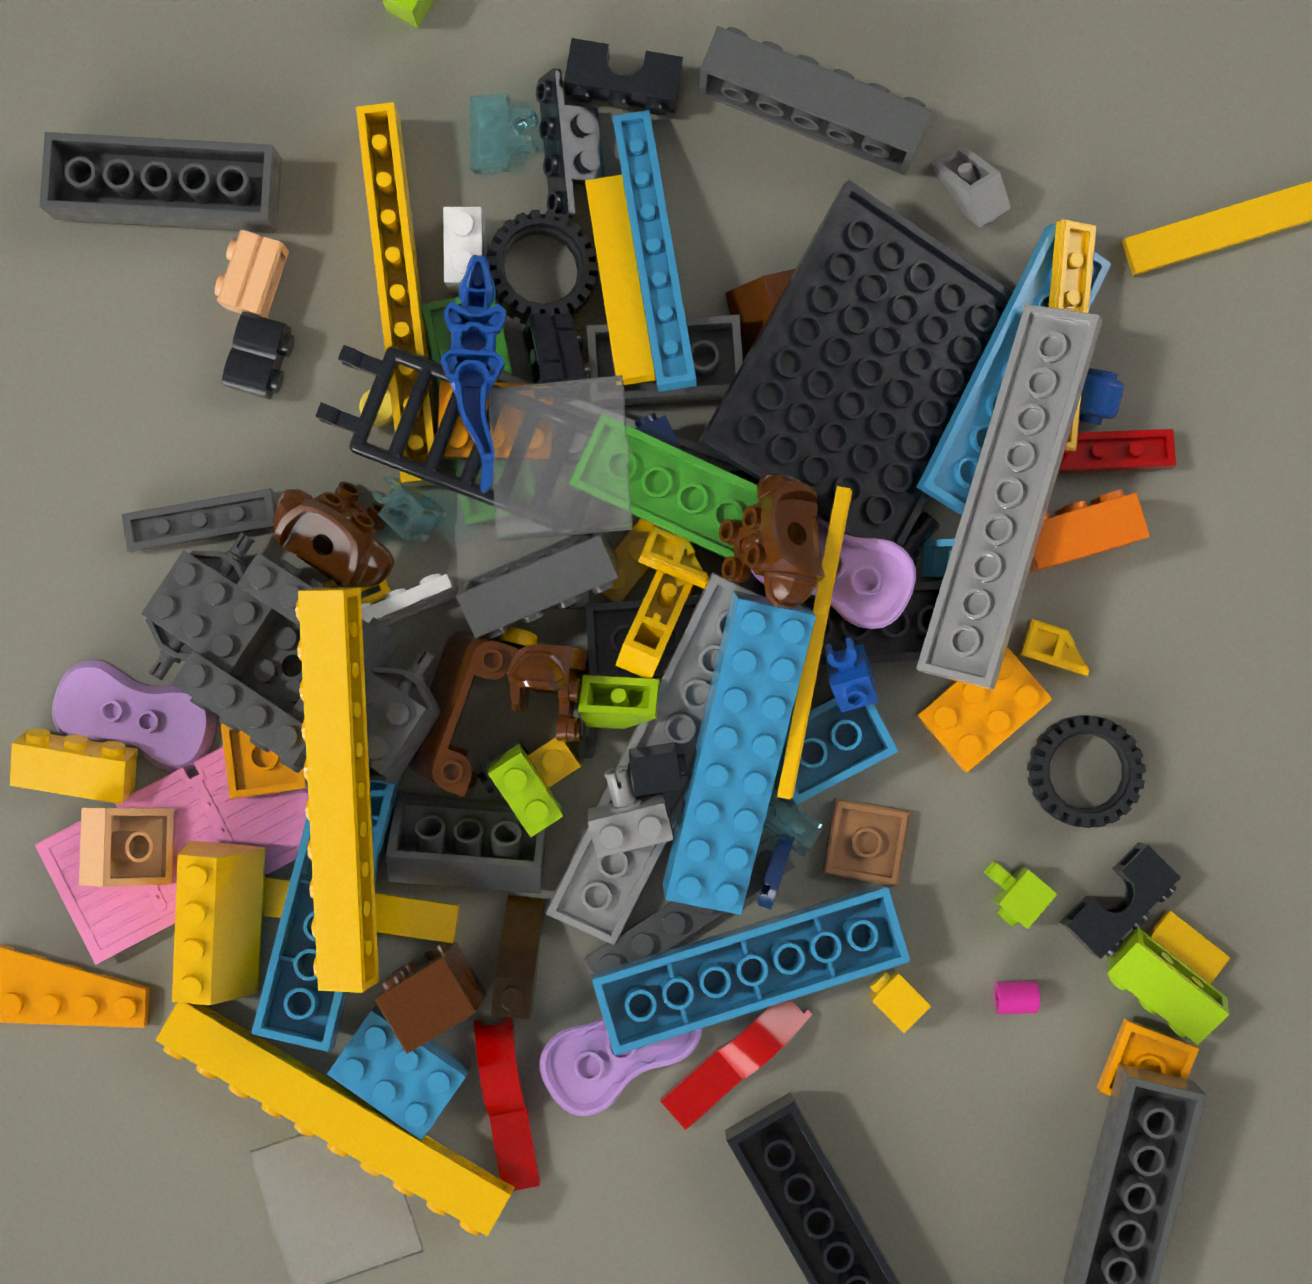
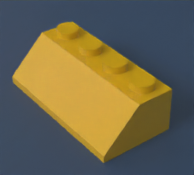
M190 840L179 852L177 860L172 1002L213 1005L258 994L266 847Z

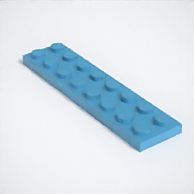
M1054 223L1045 227L917 485L918 489L961 516L1024 306L1029 304L1049 307L1056 231ZM1094 252L1089 309L1112 264L1096 252Z

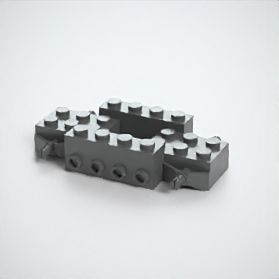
M242 532L231 549L227 550L226 553L192 550L191 553L183 550L141 613L147 618L146 622L158 647L162 649L160 651L161 655L148 673L163 681V678L174 662L180 664L181 661H186L174 678L173 685L192 697L190 701L209 713L212 710L221 716L219 720L221 723L238 733L243 731L251 737L249 741L268 753L271 750L281 757L279 762L299 773L301 769H304V763L307 759L306 741H304L301 731L302 723L305 719L304 702L300 697L299 691L303 678L302 671L295 677H290L287 672L288 663L293 658L298 657L297 648L301 639L300 621L296 617L295 607L299 599L298 591L328 587L313 578L307 584L299 578L303 572L284 559L278 565L260 553L256 554L246 569L244 566L246 562L242 559L255 541ZM373 617L369 623L362 619L370 782L396 784L442 713L438 703L425 684L426 678L423 677L435 656L421 648L411 666L407 667L406 670L384 668L400 643L389 636L393 629Z

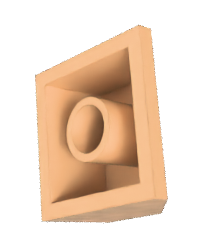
M82 808L79 885L97 887L172 885L174 808Z

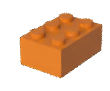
M1122 489L1106 493L1099 498L1090 500L1092 506L1088 507L1086 500L1075 502L1054 511L1056 515L1054 517H1050L1049 511H1047L1028 574L1150 537L1137 492L1125 496Z

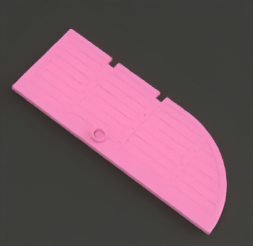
M222 746L194 761V765L199 773L195 777L190 779L187 770L182 767L132 793L123 804L115 803L117 808H174L172 885L116 887L79 885L81 820L36 843L35 847L96 965L175 924L178 854L190 840L266 847L265 876L296 860L306 821L305 809L309 799L308 788L230 799L224 748Z

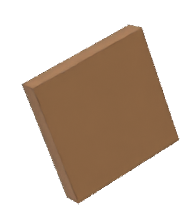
M835 798L822 873L898 887L910 812Z

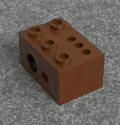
M444 942L436 945L424 953L427 960L415 967L411 961L392 972V975L380 984L382 991L374 1000L406 1054L476 1013L487 995L457 942L448 947Z

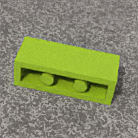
M1140 928L1133 930L1123 940L1122 946L1113 955L1107 957V974L1110 981L1120 990H1129L1134 994L1142 1007L1153 1015L1158 1013L1167 1020L1170 1028L1181 1038L1188 1037L1199 1045L1230 1015L1228 999L1224 994Z

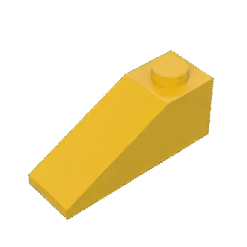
M659 570L656 571L623 643L616 666L643 678L652 679L693 584Z

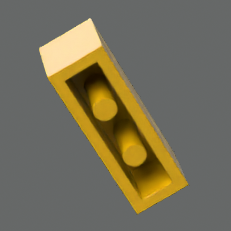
M42 728L29 729L12 743L10 786L123 804L135 791L138 748L126 747L124 743L119 741H106L102 743L90 741L83 735L60 736L50 734L49 730Z

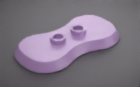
M816 517L822 563L830 523ZM844 533L830 605L844 619L855 626L875 629L890 625L904 611L913 593L916 568L912 558L902 547L894 542L884 539L858 538ZM751 570L754 576L764 584V576L755 575L754 571ZM817 587L813 590L811 594L816 596Z
M86 660L71 666L64 673L57 686L52 705L53 724L61 736L77 734L86 736L90 741L102 743L106 741L122 742L126 747L138 748L139 755L155 767L167 772H174L182 767L187 771L194 769V761L209 753L217 728V714L212 710L209 713L190 701L192 697L175 685H145L132 680L115 666L99 660Z
M603 1018L586 1025L570 1027L552 1037L543 1049L539 1062L542 1079L552 1098L565 1111L577 1116L598 1114L612 1105L629 1082L641 1073L653 1068L675 1064L689 1056L701 1039L702 1028L614 1056Z

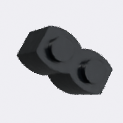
M242 311L234 333L232 348L226 360L221 384L231 389L271 400L273 393H278L283 384L284 372L280 371L284 356L289 357L293 350L295 338L294 335H291V328L285 323Z

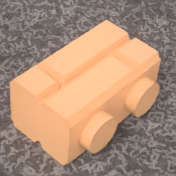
M240 230L238 238H232L228 245L226 257L230 262L226 274L221 273L216 281L215 295L218 296L217 302L224 308L240 314L244 311L267 318L289 254L288 248L280 241Z

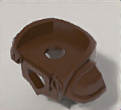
M766 474L762 476L757 484V498L760 501L745 509L742 520L725 519L720 526V540L733 545L734 557L729 556L723 562L722 575L726 580L744 583L748 580L751 568H753L755 575L764 576L765 593L771 604L778 608L793 609L800 606L825 577L821 563L818 521L816 520L817 492L813 487L791 476Z
M340 482L334 493L323 492L322 495L316 498L299 489H286L280 496L272 519L275 541L285 550L297 554L296 556L329 579L334 580L340 587L362 588L378 585L390 575L395 563L391 552L374 538L377 533L375 529L384 530L391 511L383 504L377 502L371 503L369 508L357 502L360 490L355 485L349 482ZM319 534L328 536L332 542L322 538Z
M546 644L529 645L518 650L512 658L507 671V678L510 682L512 710L517 712L525 711L528 707L529 689L540 693L558 694L560 705L556 726L557 741L564 742L580 741L582 719L574 717L575 702L579 703L582 680L578 678V672L585 671L588 651L574 647Z

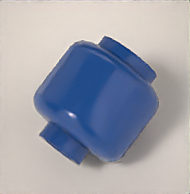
M1095 368L1088 369L1081 393L1079 421L1101 425L1102 419H1112L1117 416L1124 392V385L1121 381L1117 380V373Z

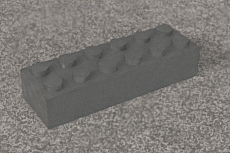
M717 26L700 68L699 95L902 175L906 174L932 113V110L925 108V104L918 99L912 97L902 99L890 94V91L880 84H864L854 80V76L847 71L841 69L831 71L819 66V63L809 56L798 55L796 57L785 53L779 45L770 41L757 42L748 38V35L742 30L734 27L724 29Z
M45 132L39 207L55 220L277 232L282 158L274 146L270 144Z
M1118 1064L1063 1280L1064 1284H1158L1206 1099V1094L1193 1080Z

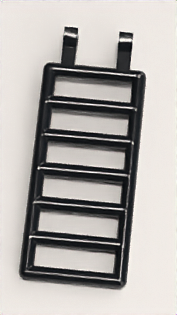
M343 345L338 360L342 361V365L376 376L360 418L322 402L315 417L319 418V421L353 433L349 444L351 452L566 535L576 536L579 534L593 496L579 490L568 519L547 511L576 433L578 432L592 438L598 423L493 384L488 398L491 400L486 410L491 437L494 435L505 405L526 412V416L497 491L490 489L488 492L482 493L480 485L475 483L482 465L475 442L461 477L439 470L460 416L456 396L453 391L425 463L423 464L403 456L433 377L450 383L441 363L396 346L388 347L383 359L380 360ZM398 363L419 371L389 450L371 444L367 440ZM542 418L563 427L534 502L531 505L512 498L511 495Z

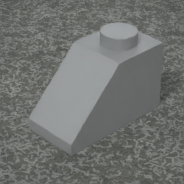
M963 144L931 163L933 171L960 213L979 228L993 222L998 216L1011 209L1001 173Z

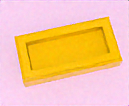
M1170 910L1164 912L1148 933L1151 938L1210 984L1230 959L1227 954Z

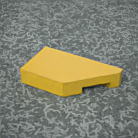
M653 525L639 558V563L705 589L709 580L707 572H703L695 557L696 552L690 541Z
M1030 619L1019 653L1020 656L1083 676H1088L1090 671L1087 664L1081 658L1069 630Z

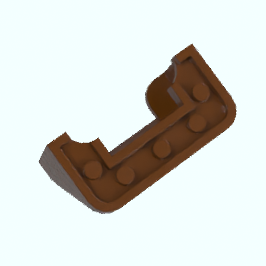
M467 631L456 632L449 637L429 689L442 713L408 764L414 772L444 790L465 797L474 793L479 777L477 773L473 772L471 763L467 758L468 750L451 745L475 677L479 676L490 680L502 678L507 674L512 658L520 649L483 636L475 638L472 632Z

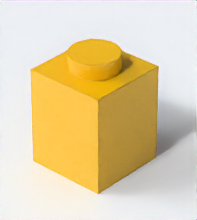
M556 737L528 755L548 788L582 766L568 742L557 741Z
M894 968L889 973L886 971L881 972L869 985L872 990L867 994L868 997L903 1033L931 1007Z

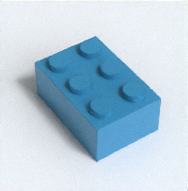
M835 696L810 708L794 795L791 798L795 805L899 752L874 704L841 713ZM792 718L790 719V722H789V726H788V730H787V734H786V738H785V742H784V746H783V750H782V754H781V758H780V762H779V766H778V770H777V774L779 775L780 778H781V773H782V768H783L784 757H785V752H786V747H787V742H788V737H789V732H790V726H791Z
M376 1005L327 1074L422 1141L466 1078L470 1067L432 1040L406 1054L379 1006Z

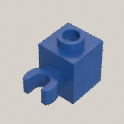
M850 637L845 639L846 649L834 651L830 643L825 645L830 687L841 713L879 702L873 669L863 644L855 646L853 639Z

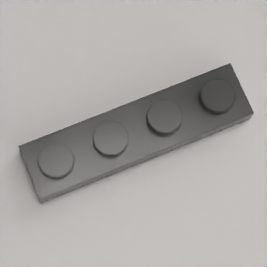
M268 488L124 513L121 515L127 551L137 552L240 534L241 532L246 533L274 528L272 519L276 510L273 489Z

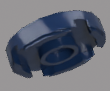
M785 833L779 835L764 879L762 893L759 894L757 900L758 906L772 909L795 839L794 836Z

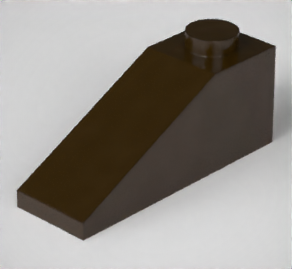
M508 895L495 976L491 1015L530 1019L533 1011L546 899Z

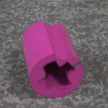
M995 981L994 1005L996 1013H1038V1009H1040V993L1037 981Z

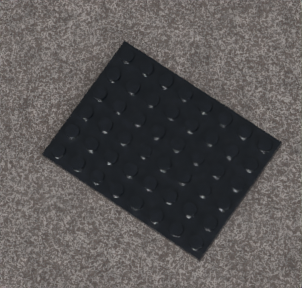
M848 180L843 184L698 443L758 481L766 474L784 475L796 478L802 483L813 487L817 492V517L830 523L837 486L851 488L852 496L844 533L858 538L884 539L902 547L929 498V495L918 489L917 485L1013 292L851 180Z

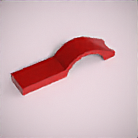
M792 1000L766 1007L741 1033L723 1046L717 1047L668 1091L660 1099V1102L679 1124L687 1130L742 1079L750 1076L772 1059L808 1021L812 1013L808 1008L801 1011Z
M503 1017L504 1023L483 1026L482 1019L474 1020L479 1077L484 1103L490 1119L499 1177L515 1187L513 1191L538 1187L541 1181L528 1106L525 1103L519 1078L512 1017Z

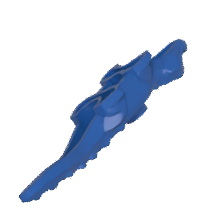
M473 255L468 262L465 275L459 287V299L462 307L457 305L455 301L448 303L444 311L445 322L448 329L452 332L451 349L441 356L440 362L455 393L461 419L480 454L482 464L480 488L482 493H486L492 488L495 450L487 423L486 404L492 386L505 366L504 360L496 352V335L501 332L505 324L506 314L503 307L499 304L490 308L495 300L496 290L490 273L489 262L485 256Z

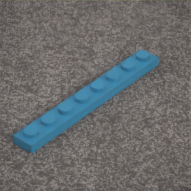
M650 111L613 116V124L658 392L697 386Z

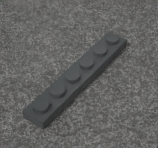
M774 834L759 843L745 900L763 887L764 879L778 841ZM788 858L783 875L795 868L790 858ZM670 901L622 932L615 945L607 942L585 956L584 960L592 972L596 973L667 951L726 912Z

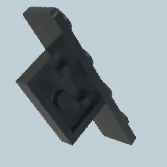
M553 68L538 80L536 87V98L540 103L541 112L539 132L543 139L545 153L543 171L547 176L548 183L547 209L555 211V216L561 218L563 214L572 219L575 217L573 184L586 185L585 180L604 177L598 108L565 105L561 69Z

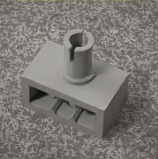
M618 766L621 783L617 780L615 768L604 772L612 803L588 809V825L597 858L674 840L664 793L635 797L628 766Z

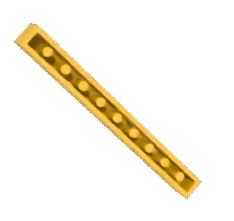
M394 102L357 106L356 113L385 352L388 347L396 346L429 359L400 116ZM398 363L389 384L395 432L419 371ZM432 382L403 456L423 464L426 461L438 430ZM441 462V465H440V467H439V470H442V471H443L442 462ZM400 471L401 483L406 488L435 485Z
M361 587L313 588L298 591L299 599L295 607L296 617L300 621L301 639L298 643L297 652L300 661H302L303 679L300 683L299 691L300 697L304 702L305 718L301 731L302 737L306 741L307 759L304 763V777L308 781L309 798L305 810L306 817L310 821L311 837L307 850L308 856L312 860V879L309 890L311 898L314 899V918L311 930L313 937L316 938V957L313 969L315 976L318 977V991L363 993L379 982Z
M177 1002L156 1038L157 1042L164 1045L163 1051L171 1057L183 1060L185 1057L197 1065L195 1069L203 1076L210 1079H216L217 1077L230 1084L228 1089L237 1096L248 1099L250 1096L261 1102L262 1110L276 1118H281L283 1115L295 1123L294 1128L301 1134L311 1138L316 1135L328 1142L327 1148L333 1153L342 1157L352 1156L361 1162L360 1167L367 1173L376 1177L382 1174L394 1181L393 1187L407 1196L416 1194L427 1201L426 1206L433 1212L441 1216H446L448 1213L460 1220L459 1225L470 1234L479 1236L482 1233L488 1237L515 1188L429 1136L425 1135L422 1141L349 1089L261 1037L251 1034L249 1030L206 1005Z

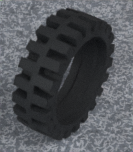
M531 210L529 215H525L522 212L517 214L514 220H507L502 228L498 229L489 245L486 258L489 262L490 273L495 284V304L502 306L507 311L506 315L511 319L517 317L520 319V323L526 325L528 317L532 314H550V316L554 314H571L573 316L588 301L597 279V254L595 247L591 248L590 246L591 239L588 234L583 235L581 233L582 227L578 223L570 224L569 217L562 214L561 218L555 216V211L547 210L545 214H540V210ZM540 234L554 237L570 250L575 258L577 277L576 283L568 295L556 302L541 304L528 301L514 291L507 281L504 268L505 258L512 245L525 236Z
M1073 716L1050 725L1036 739L1037 743L1035 747L1031 748L1029 754L1031 755L1030 762H1027V770L1029 771L1028 783L1032 787V794L1035 800L1053 818L1071 826L1084 828L1102 827L1105 824L1120 820V816L1126 815L1132 810L1130 806L1133 803H1137L1140 798L1138 792L1144 788L1145 780H1142V773H1146L1145 764L1141 762L1143 757L1142 751L1135 745L1137 743L1132 735H1128L1126 733L1127 730L1121 725L1098 716ZM1079 734H1092L1105 739L1116 750L1121 762V781L1117 791L1106 803L1094 808H1077L1067 804L1055 792L1050 780V762L1055 750L1065 740Z

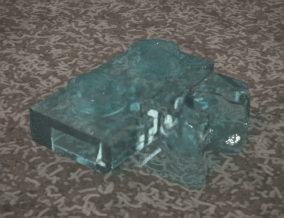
M506 93L470 96L471 171L474 174L511 172L510 153L513 155L537 153L539 147L534 143L533 139L527 135L521 136L524 129L538 125L539 120L535 111L530 108L510 109V98Z

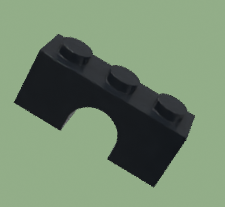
M576 38L571 39L564 78L566 95H571L572 99L583 103H591L593 99L606 101L608 105L618 109H628L630 106L645 108V111L649 110L650 114L665 115L667 112L675 113L683 70V57L646 51L644 63L640 71L633 76L622 77L613 73L608 67L610 59L609 44Z
M1138 842L1112 868L1122 878L1126 888L1125 897L1118 906L1104 909L1095 899L1085 896L1060 921L1092 955L1099 959H1102L1104 955L1107 957L1113 955L1123 944L1121 938L1131 928L1135 930L1142 926L1150 916L1148 911L1158 901L1160 903L1166 901L1177 888L1174 884L1181 877L1147 844Z

